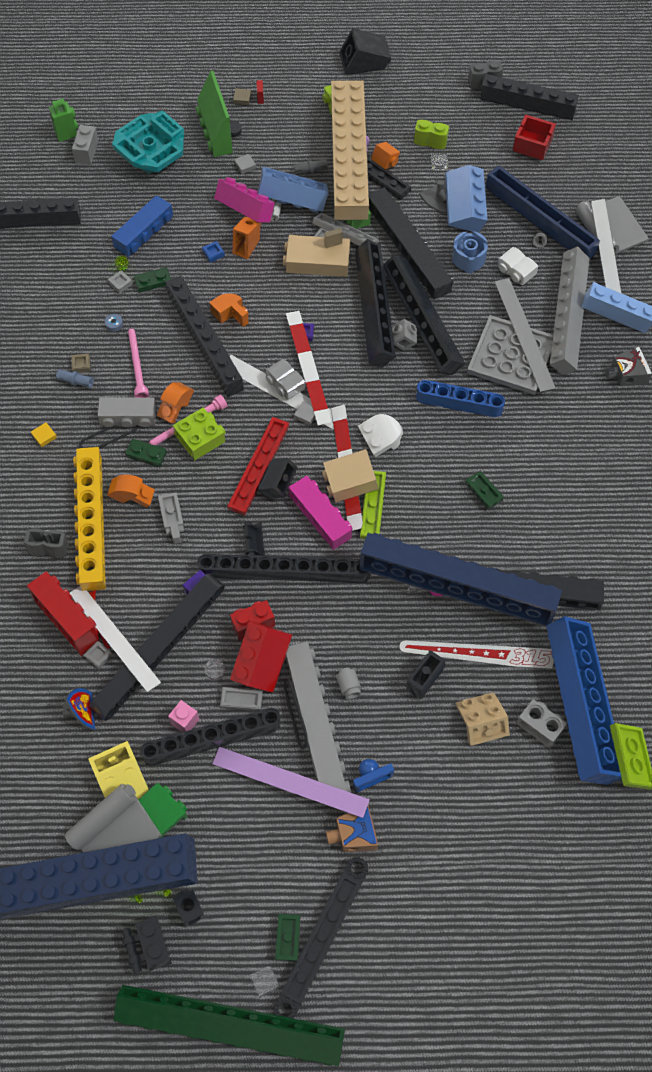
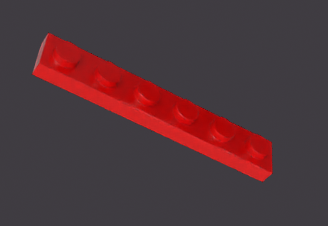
M272 417L227 506L228 510L246 515L272 459H274L289 428V422Z

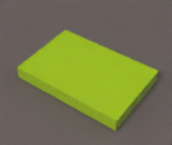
M618 723L610 725L623 786L651 790L652 767L643 729Z

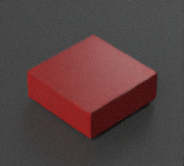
M257 80V103L264 104L263 80Z

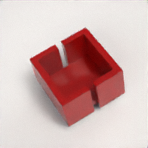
M525 114L521 126L515 135L512 151L544 160L554 137L556 123Z

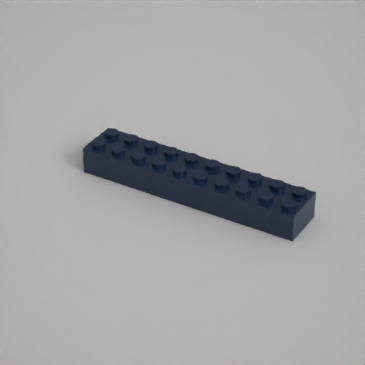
M367 533L360 554L359 570L544 626L552 623L562 590L553 585H543L533 579H523L513 573L506 574L498 571L496 568H486L476 562H466L456 556H446L435 550L422 549L418 545H409L398 539L385 538L378 533Z
M184 833L0 868V920L198 884L195 839Z

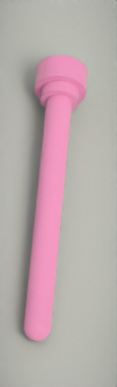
M129 329L128 335L137 385L134 389L135 398H149L148 388L143 383L135 330Z
M220 394L205 409L207 412H213L214 410H223L228 405ZM173 427L150 440L149 444L156 446L173 436Z

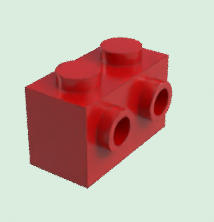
M267 600L255 602L251 607L238 609L230 615L232 627L239 641L244 638L249 621L275 627V616Z

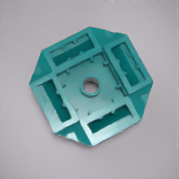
M164 111L143 114L115 131L112 146L133 167L140 168L148 174L154 171L159 172L183 156L184 128Z

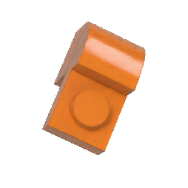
M227 293L209 302L210 313L221 324L231 317L237 320L243 327L249 323V313L243 306L240 296Z
M180 382L171 383L160 398L163 401L157 416L170 423H175L181 407L188 406L194 389Z
M124 474L112 479L107 496L121 503L131 499L144 507H148L151 504L155 489L142 483L143 479L140 477Z

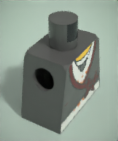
M640 346L616 355L611 367L605 369L606 378L616 377L620 386L648 384L652 376Z

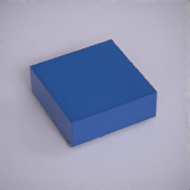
M217 241L202 247V252L210 263L225 257V252Z

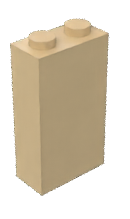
M289 235L288 242H285V252H287V255L283 256V266H286V273L348 276L350 239L343 238L342 244L326 248L324 237Z

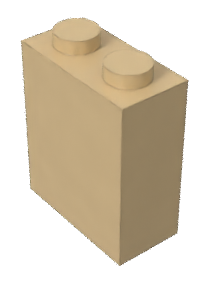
M366 449L323 463L325 470L322 471L325 481L329 480L330 483L327 486L330 497L334 496L335 502L379 489Z

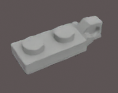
M177 492L158 496L167 535L172 534L174 544L182 543L179 532H184V524Z

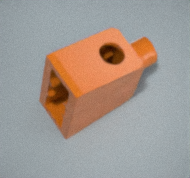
M244 217L233 228L232 254L245 259L250 257L260 240L261 222Z

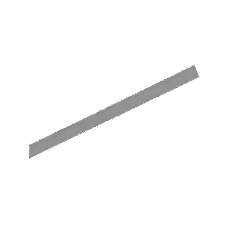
M510 279L495 281L540 392L555 389L556 387Z

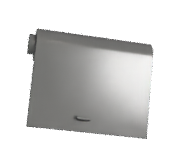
M620 196L605 201L614 254L649 241V238ZM589 201L580 202L575 210L576 214L588 232L597 237L592 205Z
M122 783L65 833V838L74 849L82 850L84 853L158 839L162 835L135 796L134 788L129 784L125 785Z

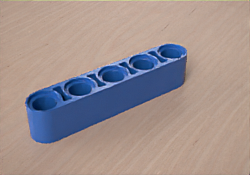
M422 380L417 384L416 399L420 403L490 417H499L503 413L505 398L500 394L429 380Z

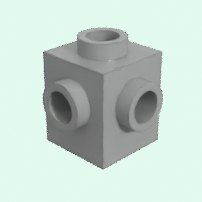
M403 319L392 325L395 346L404 351L417 344V328L413 323Z

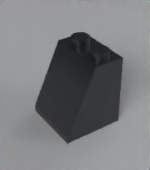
M355 28L351 29L339 51L344 73L347 75L385 70L391 61V54L385 36Z

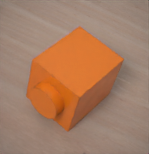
M383 142L376 144L371 159L384 169H388L398 163L400 151L389 143Z

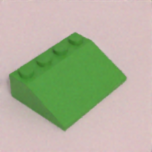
M210 71L197 98L198 106L195 109L197 116L201 117L199 122L201 128L204 127V138L208 139V150L212 151L214 157L233 152L230 117L214 71Z

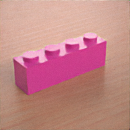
M230 177L218 180L214 199L256 222H270L275 203L269 200L268 196L257 194L258 191L246 188L247 185L236 183V180Z
M305 476L289 486V497L333 550L352 538L353 528L351 524L341 517L337 507H333L330 504L328 496L325 493H321L314 480L311 481L308 476Z

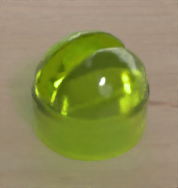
M116 257L115 266L118 270L125 271L128 268L129 262L127 257Z

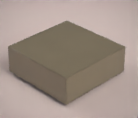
M235 88L233 104L249 105L251 90Z
M341 228L324 233L326 248L342 244L343 232Z
M89 353L71 355L72 372H91Z

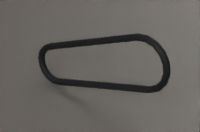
M286 678L283 685L294 732L299 747L305 749L308 743L307 730L291 680ZM287 681L304 731V746H302L287 692Z

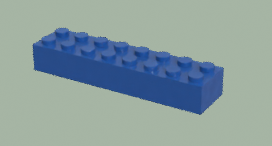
M564 616L546 626L552 649V657L556 667V675L559 681L560 694L565 708L564 712L569 726V734L572 740L573 753L578 767V775L580 781L608 785L621 780L622 777L610 725L614 724L591 624Z

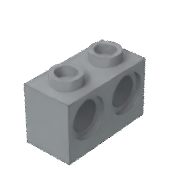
M534 699L519 716L516 723L548 748L552 747L567 725L562 716L552 713L544 703L537 702ZM530 713L537 714L539 719H533ZM551 725L555 727L556 731H549L547 729V726Z

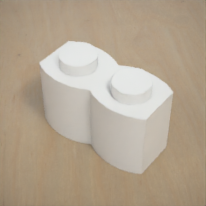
M515 247L508 250L498 260L499 270L510 275L511 279L520 285H524L537 274L538 265Z

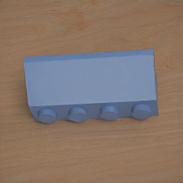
M467 165L447 171L445 173L448 225L479 233L488 221L484 169Z
M263 167L258 194L268 196L269 200L270 198L276 199L281 204L291 203L294 207H306L310 211L318 213L324 210L328 188L326 183Z

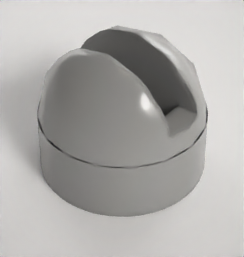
M541 232L537 233L533 238L534 245L536 247L545 246L547 243L546 235ZM539 236H542V243H538Z

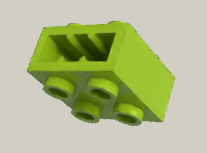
M204 407L173 425L174 435L194 461L225 443L224 435L226 432L224 428L215 422L213 414L207 412Z

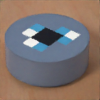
M118 314L108 315L105 318L106 328L111 332L119 331L123 327L121 316Z

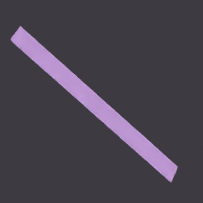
M219 747L213 761V765L362 818L370 800Z

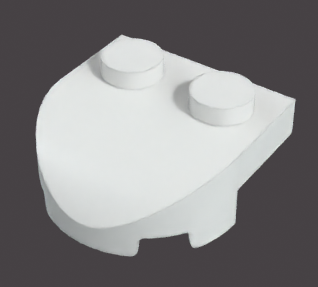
M378 414L358 425L375 457L390 448L394 450L400 445L403 430L398 421L391 416Z

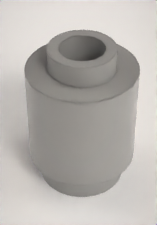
M350 668L341 669L336 679L342 695L346 699H353L361 695V685L355 670Z

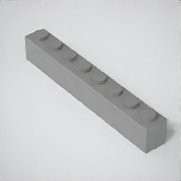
M579 247L564 252L550 357V365L562 375L577 370L584 312L582 303L586 293L589 257Z
M308 642L291 645L286 654V661L307 730V744L316 779L318 782L351 793L349 781H344L343 774L346 773L344 762L339 761L338 754L341 753L338 741L334 742L333 739L335 734L333 722L329 723L328 715H330L328 703L324 704L323 701L325 696L323 684L319 685L318 678H321L319 667L314 666L313 660H316L314 649L309 647Z

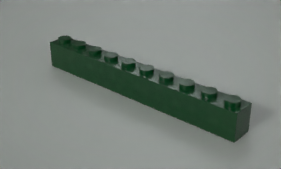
M122 985L116 996L113 1021L120 1022L123 1025H135L147 1030L155 1029L165 1031L168 1034L185 1035L192 1039L200 1038L210 1040L213 1043L230 1044L237 1048L245 1047L258 1052L275 1053L282 1057L290 1056L300 1058L303 1061L320 1062L327 1066H339L345 1028Z

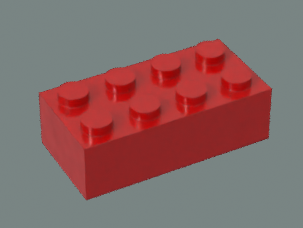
M46 571L29 583L27 587L34 602L82 656L97 641L100 642L98 637L100 632L95 627L97 626L95 621L90 616L86 617L83 613L85 611L78 602H73V597L66 588L63 590L60 587L61 583L56 576H50Z

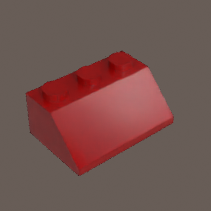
M249 621L230 680L249 687L274 692L293 635L258 622Z

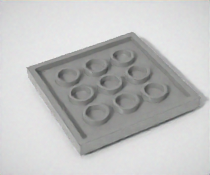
M489 315L468 366L467 373L535 395L538 385L512 322ZM531 328L547 365L551 354L553 335Z

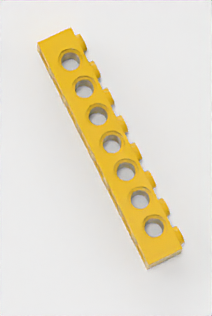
M99 447L76 449V456L73 457L74 467H77V472H74V482L77 484V488L74 489V496L78 502V505L74 506L75 516H78V522H75V531L78 533V539H75L76 550H79V556L75 557L76 567H79V573H76V583L81 586L82 591L105 590L102 456ZM89 550H94L92 553H86ZM94 567L93 570L86 571L88 568Z

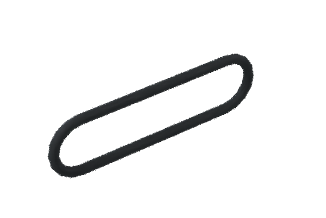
M113 425L112 427H107L88 437H85L80 441L79 447L82 448V443L85 440H88L100 433H103L115 427L116 425ZM136 425V427L133 430L119 437H116L104 444H101L97 447L102 448L116 440H119L135 432L138 429V425Z

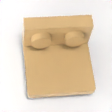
M495 693L456 702V707L466 724L470 746L510 735L508 716Z

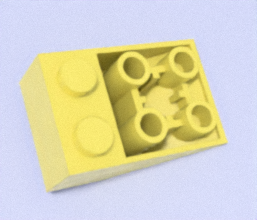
M128 741L89 758L105 798L122 783L125 785L129 784L134 788L135 796L138 800L149 791Z

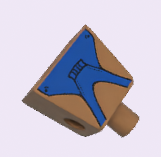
M369 805L363 818L347 813L336 819V830L326 832L328 845L341 842L343 852L378 850V842Z

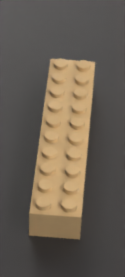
M331 81L334 220H368L369 197L364 81Z

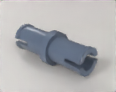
M59 369L56 374L57 380L68 382L73 386L81 385L92 388L94 384L93 377L81 375L76 371L69 372Z

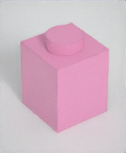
M182 700L168 716L171 725L181 732L192 730L199 721L198 712Z

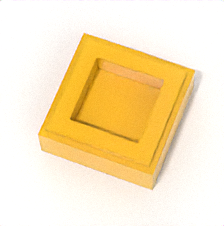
M47 423L31 431V435L41 447L57 438Z

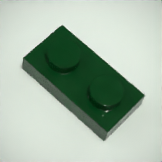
M167 267L134 275L139 293L166 286V281L171 280Z
M132 439L125 455L127 458L160 468L167 454V449Z
M481 470L465 481V484L488 510L504 499V496Z
M278 914L275 961H298L300 915Z

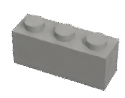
M99 398L98 419L100 426H155V399Z

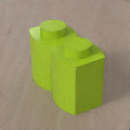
M418 120L415 127L414 143L420 146H431L435 149H445L448 141L449 126L443 123H432L428 120Z

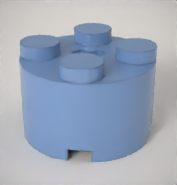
M467 231L460 233L454 240L452 262L466 273H473L475 270L480 269L486 261L487 239L482 234L474 231L472 233H467Z

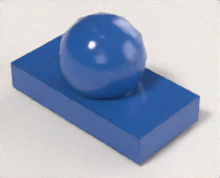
M365 759L359 765L361 777L353 780L355 792L358 793L393 777L394 768L390 763L379 768L375 760Z

